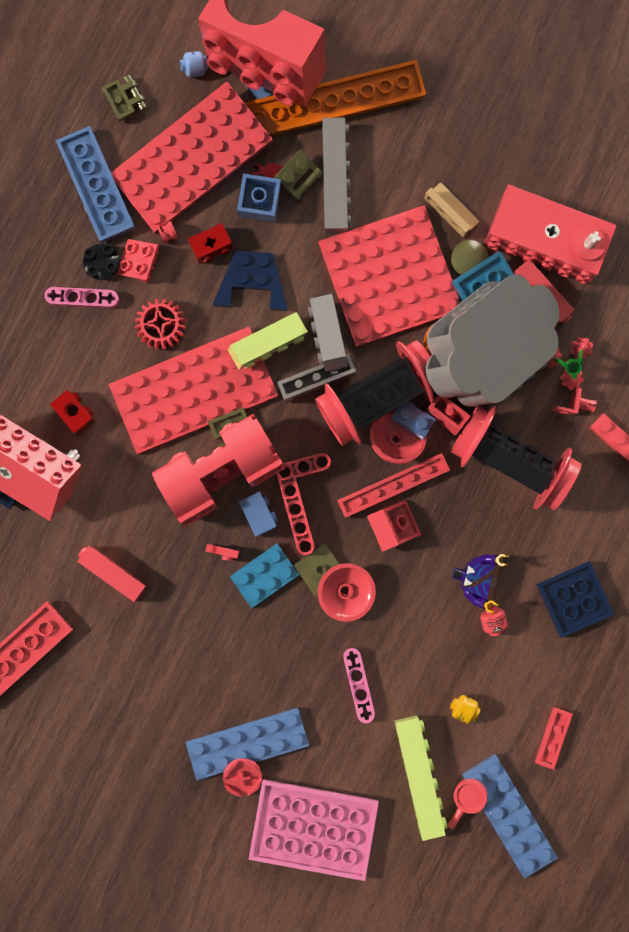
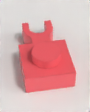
M207 544L205 550L206 552L223 555V560L232 562L234 558L238 559L240 551Z

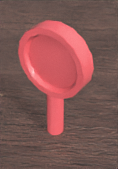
M465 779L457 784L454 791V801L458 809L447 824L450 829L454 830L465 812L474 814L480 812L485 807L488 799L487 790L480 781Z

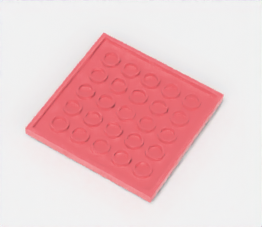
M425 205L318 241L355 348L441 319L460 304Z

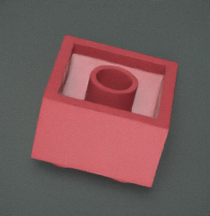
M407 500L367 516L382 552L421 535Z

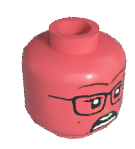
M492 606L491 611L496 614H491L485 609L480 615L484 632L489 633L490 636L503 634L504 630L508 627L505 611Z

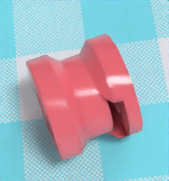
M171 221L167 222L164 226H157L164 244L168 243L171 239H178Z

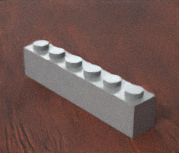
M322 118L325 234H340L347 232L348 227H351V216H347V209H351V198L347 197V191H350V179H346V172H350V161H346V154H349V142H346V136H349V124H345V118Z

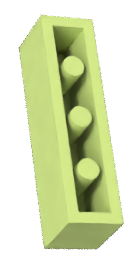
M297 312L231 344L228 352L238 370L242 368L247 370L253 367L256 361L260 359L265 361L276 351L278 353L283 352L288 348L287 345L291 343L296 345L302 342L308 331Z

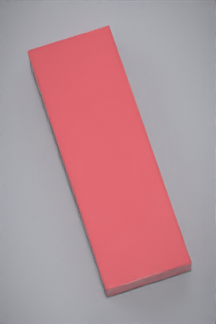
M553 707L535 759L536 764L555 769L573 716L572 713Z

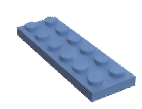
M88 126L56 140L100 243L135 229L91 127Z
M298 707L186 741L196 780L224 772L229 763L239 758L258 762L309 746Z
M495 754L462 774L464 779H475L485 786L488 799L483 811L524 879L558 858Z

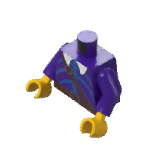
M485 554L475 557L471 560V563L466 564L465 570L455 567L452 579L462 581L461 589L464 590V596L473 605L486 609L491 614H496L491 611L492 605H499L492 601L500 566L509 565L504 564L502 560L504 557H509V555Z

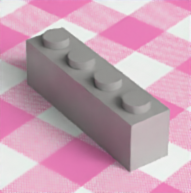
M329 294L311 298V307H308L310 318H314V322H311L313 334L317 333L318 336L314 340L316 349L321 351V353L317 354L319 364H324L325 372L348 367L333 295Z
M346 355L348 367L325 372L324 364L278 381L277 384L284 402L286 403L324 388L326 383L331 385L354 376L356 370L350 355Z

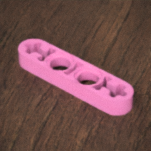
M50 287L45 292L46 301L53 306L112 309L117 307L120 302L119 296L113 290ZM55 292L58 296H63L64 292V302H62L63 299L59 297H56L55 301H53L50 298V295H53V293ZM70 293H77L78 299L75 302L68 301ZM92 293L97 296L96 301L88 303L87 296ZM100 294H102L103 298H109L112 295L115 300L111 304L107 300H102V304H100Z
M348 648L344 652L343 658L356 713L361 722L370 723L375 717V712L361 654L355 648ZM350 651L358 655L355 658L356 665L360 663V667L348 668V666H352L351 660L346 657L349 656ZM355 670H359L362 673V678L359 681H354L351 678V674ZM360 689L365 690L367 693L364 700L356 698V692ZM369 701L370 705H366V709L368 712L371 711V714L368 716V719H365L364 716H360L363 713L362 706L358 707L357 704H364Z

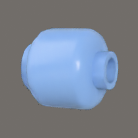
M200 51L186 52L183 60H180L181 71H185L186 76L189 78L204 76L205 71H208L207 56L203 55Z

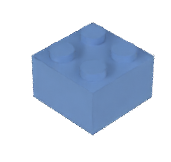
M243 174L237 208L238 217L276 222L281 192V179Z

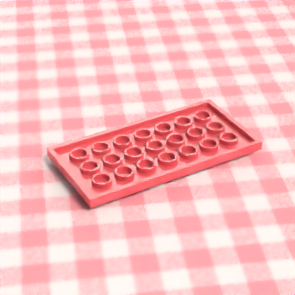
M226 81L112 171L111 174L115 183L156 234L159 232L157 226H164L167 222L173 221L271 144L273 139Z
M250 327L109 384L138 455L209 426L208 421L240 408L248 410L278 397L264 361L260 359L255 362L253 367L247 370L245 368L238 370L228 352L231 344L252 334Z

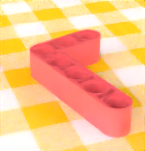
M325 453L283 463L285 468L291 471L287 478L281 477L280 472L277 473L296 547L302 555H309L313 552L314 542L296 479L328 470L331 459ZM319 458H325L328 464L325 467H319L316 462ZM301 463H307L309 470L302 473L298 470V466ZM288 486H293L296 489L293 496L285 494V489ZM294 504L299 505L301 508L300 513L297 515H293L290 512V507ZM298 523H303L306 526V531L302 534L295 531V526ZM307 541L311 544L309 552L301 551L300 545L302 542Z

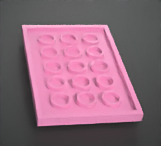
M263 779L248 860L365 881L379 801Z

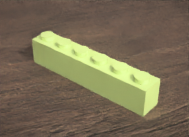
M418 716L395 720L421 839L425 841L446 836L444 830L448 829L446 819L441 817L440 813L443 805L441 798H437L435 791L439 790L436 778H432L431 774L434 766L432 759H428L426 752L430 751L427 739H423L422 732L425 731L423 720H419Z

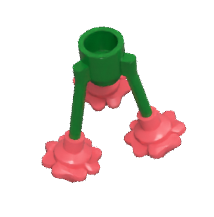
M578 337L576 341L571 343V353L575 354V358L578 359L572 358L566 362L560 360L562 354L558 347L554 357L547 362L549 368H553L557 364L565 367L560 379L563 380L562 386H566L569 390L579 388L580 383L584 381V378L581 377V363L583 359H587L588 355L593 353V343L589 342L588 338L582 339Z

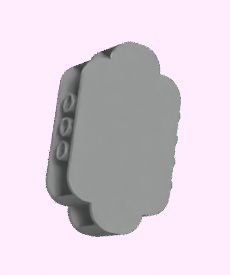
M511 275L501 282L491 281L485 283L434 323L427 334V344L432 355L426 364V377L433 390L444 398L456 396L463 405L469 407L499 403L511 397L510 394L523 387L522 383L533 378L537 370L546 367L547 362L554 357L558 350V336L554 327L559 320L560 313L558 303L552 292L543 285L531 287L527 279L521 275Z

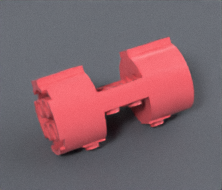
M254 414L238 423L225 425L219 433L226 446L216 448L212 452L213 454L197 459L194 464L186 452L177 453L168 461V464L152 472L160 492L184 528L216 510L218 507L211 493L237 477L244 475L251 488L286 469Z

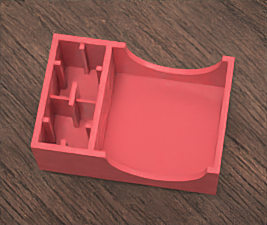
M209 0L198 18L203 38L202 43L204 44L207 56V64L212 70L223 75L230 71L240 76L241 82L253 90H259L260 87L268 89L284 105L292 106L295 102L306 107L326 73L324 28L285 10H282L275 19L260 25L244 24L230 15L228 0Z

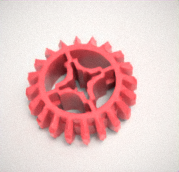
M155 299V304L148 301L149 307L147 308L145 305H142L144 312H137L141 318H135V322L139 323L135 326V329L140 330L137 336L143 337L141 339L143 343L148 341V347H152L154 344L156 350L159 349L160 345L165 350L166 344H169L172 348V341L174 340L176 343H179L180 341L177 336H184L180 330H186V326L181 325L186 323V319L181 318L184 315L183 311H179L180 307L178 305L174 306L173 301H170L168 304L166 299H163L162 303ZM162 310L172 313L175 319L163 317ZM155 312L154 319L146 323L148 317ZM160 318L163 321L161 330L158 327ZM175 325L173 332L166 336L167 329ZM146 329L158 331L160 338L150 336Z

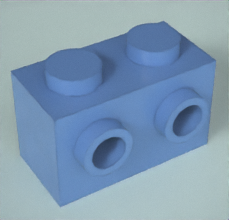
M258 492L239 501L255 537L277 527L275 523L279 521L274 511L270 513L267 507L270 503L266 494L261 495Z

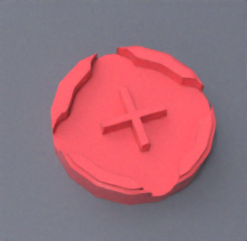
M239 758L226 766L223 772L224 786L230 794L235 796L251 795L259 789L262 783L261 769L250 759Z

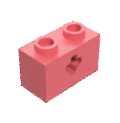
M439 395L426 410L436 419L435 421L455 436L471 417L451 400Z

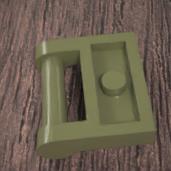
M299 150L274 178L281 179V186L298 202L302 198L301 195L317 178L320 179L324 174L302 150ZM310 170L312 174L295 190L292 186Z

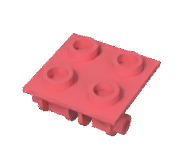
M128 239L120 261V267L116 274L140 279L141 282L147 283L151 279L152 271L150 270H154L152 264H156L159 245Z

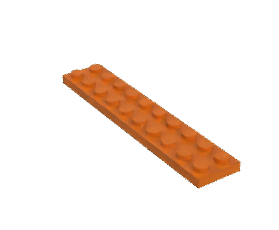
M413 60L321 83L317 86L306 107L295 102L292 106L284 105L274 96L245 102V104L268 134L274 136L322 124V118H346L426 98V91L418 62Z

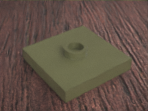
M324 544L294 564V567L316 597L318 596V585L322 576L339 563L328 546Z

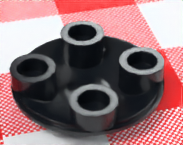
M96 244L87 248L83 257L85 272L96 280L111 278L120 267L119 253L111 244Z

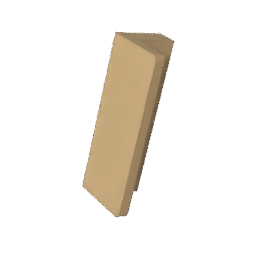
M439 183L434 189L431 187L426 192L424 199L463 238L479 223V220L442 183Z

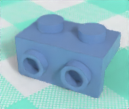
M407 401L399 406L391 418L392 421L422 440L436 420L430 413L420 410L411 401Z

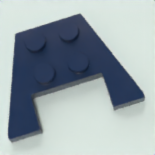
M235 251L213 302L214 307L231 308L232 289L235 288L271 291L270 310L287 311L273 253Z

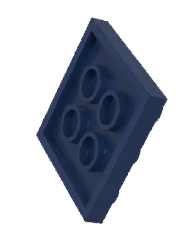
M590 561L536 584L560 638L614 615Z

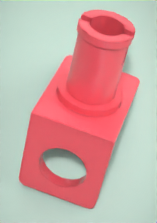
M577 388L572 390L569 409L557 406L551 408V411L566 415L578 414L579 409L594 412L596 407L593 405H597L595 400L581 398L582 389Z

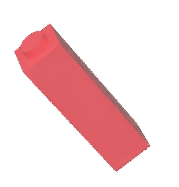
M530 259L515 270L513 274L526 278L531 287L543 285L552 292L558 303L560 313L556 326L561 322L565 324L572 318L571 313L575 309Z
M93 546L84 547L78 555L80 557L77 561L133 602H137L148 587V585Z

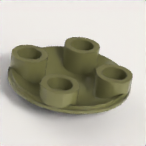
M463 241L454 248L451 255V265L456 272L462 275L489 258L488 252L477 241Z

